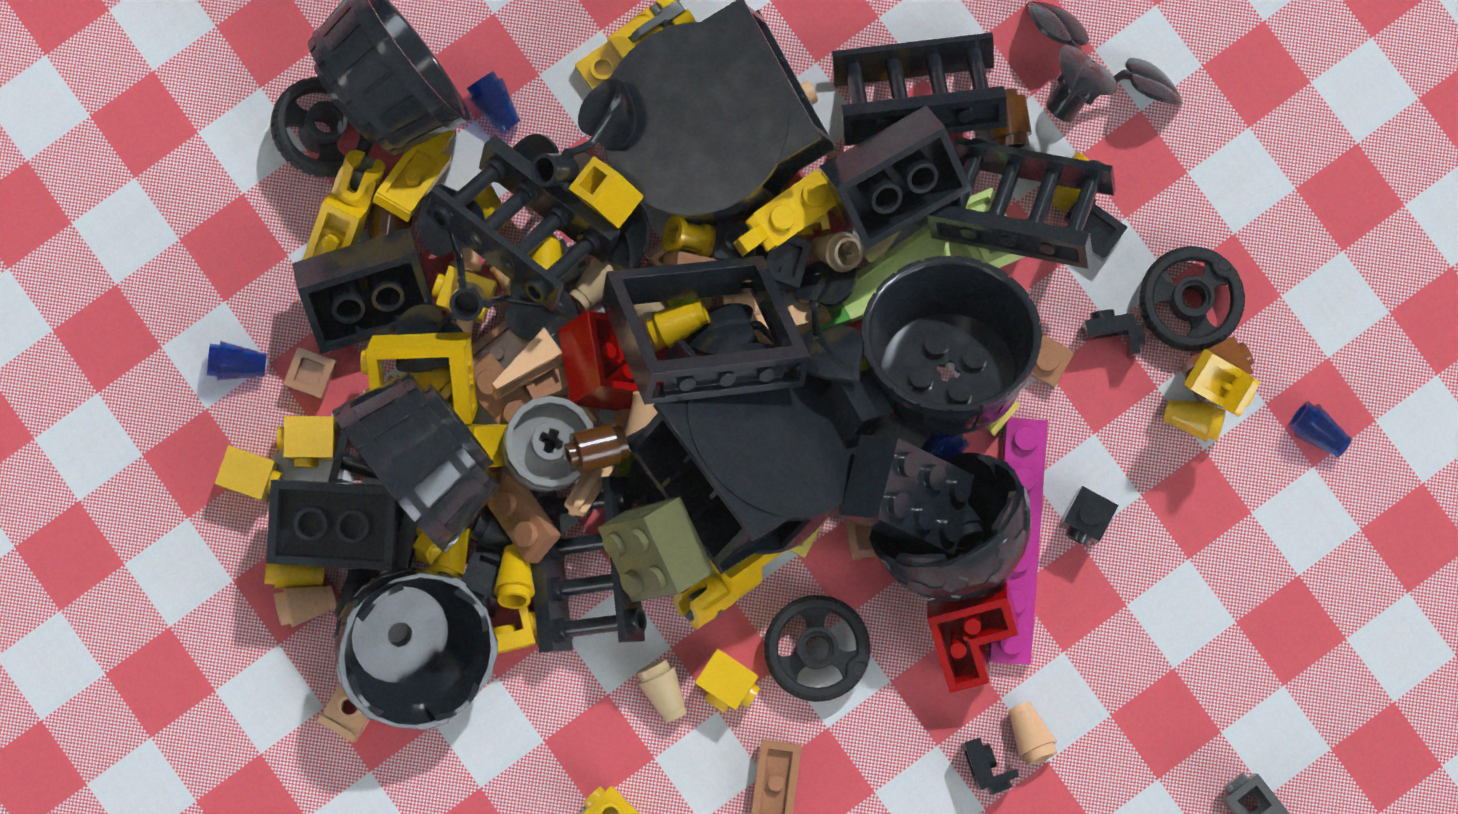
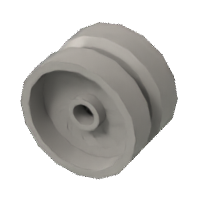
M554 396L532 399L516 411L503 432L501 452L504 466L515 481L529 490L548 493L565 489L583 474H580L576 467H569L564 453V444L569 443V435L571 433L594 428L593 423L581 407L568 399ZM541 440H552L555 448L550 453L543 450L544 443Z

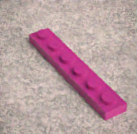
M1010 417L1006 422L1003 461L1009 463V466L1016 471L1022 485L1026 487L1031 509V533L1024 556L1014 570V574L1007 581L1018 615L1019 635L991 642L989 662L1031 665L1048 420Z

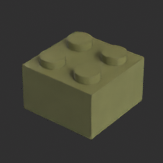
M681 497L634 506L597 527L603 539V547L612 558L620 576L621 586L629 595L631 602L680 594L715 572Z

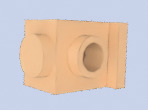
M339 684L323 713L317 719V722L347 740L357 742L370 720L358 709L352 715L344 712L343 704L348 697Z

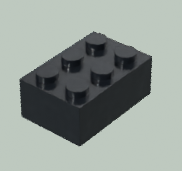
M927 106L922 107L819 166L848 228L865 250L972 190L945 126Z
M410 227L292 263L297 290L321 354L372 338V335H385L395 332L399 318L408 308L418 304L435 305Z
M860 435L840 515L915 550L955 554L968 498L971 494L974 475L900 438Z
M273 479L270 486L266 564L392 571L396 568L399 503L384 485Z

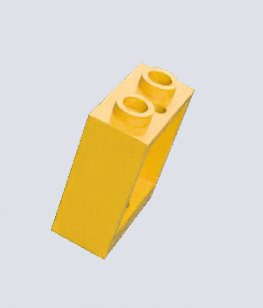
M470 332L372 335L366 350L361 352V371L363 375H368L370 388L366 389L365 393L385 384L383 359L449 357L453 404H450V406L465 424H472L478 406Z

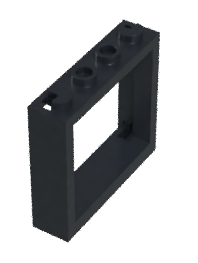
M763 256L606 271L601 303L644 405L804 386L810 354ZM752 280V282L742 283V281ZM752 292L777 348L657 361L633 305ZM661 382V386L656 387V383Z

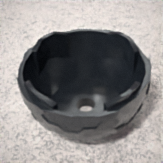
M974 452L958 453L944 461L974 475L968 503L984 522L983 531L985 533L984 538L978 544L965 550L956 549L955 554L920 551L871 529L869 540L882 567L900 585L928 599L934 598L945 602L965 601L976 596L985 595L995 588L1001 587L1014 574V570L1024 556L1030 538V500L1026 487L1022 485L1016 471L1009 466L1008 462L990 455Z
M417 567L399 568L371 579L347 602L340 614L334 633L336 670L339 683L346 696L369 720L373 719L396 728L422 729V731L448 724L449 720L471 704L485 684L490 681L497 658L498 640L495 632H493L488 610L469 589L467 583L443 571L436 572L418 569ZM405 623L407 625L405 638L399 642H390L388 639L390 628L394 624Z

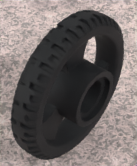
M318 77L302 79L290 85L276 101L270 121L272 139L278 152H281V156L287 162L289 161L290 165L297 170L300 169L303 173L314 175V177H337L338 171L345 159V155L339 151L337 143L347 127L348 120L332 101H319L312 105L309 111L301 108L296 102L298 98L312 93L328 94ZM315 122L325 123L331 132L321 131L317 128ZM298 127L299 138L302 144L308 150L319 153L318 159H313L302 153L291 141L286 128ZM360 134L355 150L366 152L365 155L368 156L373 143Z
M1180 247L1160 256L1147 270L1139 291L1140 312L1148 329L1162 343L1182 351H1202L1226 340L1238 326L1245 307L1244 286L1235 267L1221 254L1203 247ZM1197 261L1204 263L1205 269L1202 277L1189 276L1181 280L1177 285L1168 283L1162 276V273L1169 267L1180 262ZM1220 285H1228L1230 293L1229 311L1223 323L1217 328L1209 322L1206 313L1212 308L1215 301L1214 288ZM1186 289L1196 290L1202 298L1201 307L1197 309L1187 307L1183 303L1182 292ZM1160 302H1169L1173 314L1177 318L1190 323L1188 336L1177 334L1166 327L1158 317L1154 305Z
M810 595L788 603L772 619L764 641L765 661L773 679L787 693L806 701H829L846 694L861 680L870 659V638L863 620L849 605L830 596ZM829 612L840 616L850 626L855 637L856 650L847 652L838 649L836 637L831 631L824 628V621ZM799 614L805 620L807 630L800 636L797 642L796 653L790 656L778 655V642L785 625L794 616ZM821 637L827 641L829 653L824 659L814 660L807 655L805 645L810 638ZM833 665L840 671L843 678L835 684L818 688L805 686L797 682L799 672L805 667L818 670Z

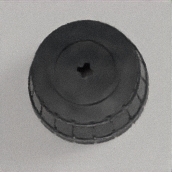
M342 0L323 24L313 31L312 37L308 40V48L316 63L314 64L315 73L332 101L364 138L371 143L377 142L392 155L402 152L406 153L414 146L448 130L453 131L461 124L470 121L468 108L449 75L419 34L390 0Z
M936 256L925 258L924 261L918 260L898 269L897 273H892L878 286L876 293H873L868 301L864 312L865 318L863 317L861 327L862 341L864 342L865 359L871 374L893 408V413L905 423L916 429L924 430V432L936 435H963L983 429L997 421L1014 404L1020 390L1025 386L1033 373L1040 353L1042 330L1041 324H1039L1040 318L1032 299L1028 298V293L1013 277H1008L1009 274L989 263H981V260L961 256ZM948 362L955 364L954 371L960 373L958 378L950 377L948 381L941 380V373L936 371L937 367H945Z
M408 372L401 376L397 375L391 381L353 400H347L341 406L332 410L335 419L379 480L419 528L445 553L460 539L459 536L483 507L495 497L494 494L500 488L488 470V467L494 462L471 430L432 384L424 389Z

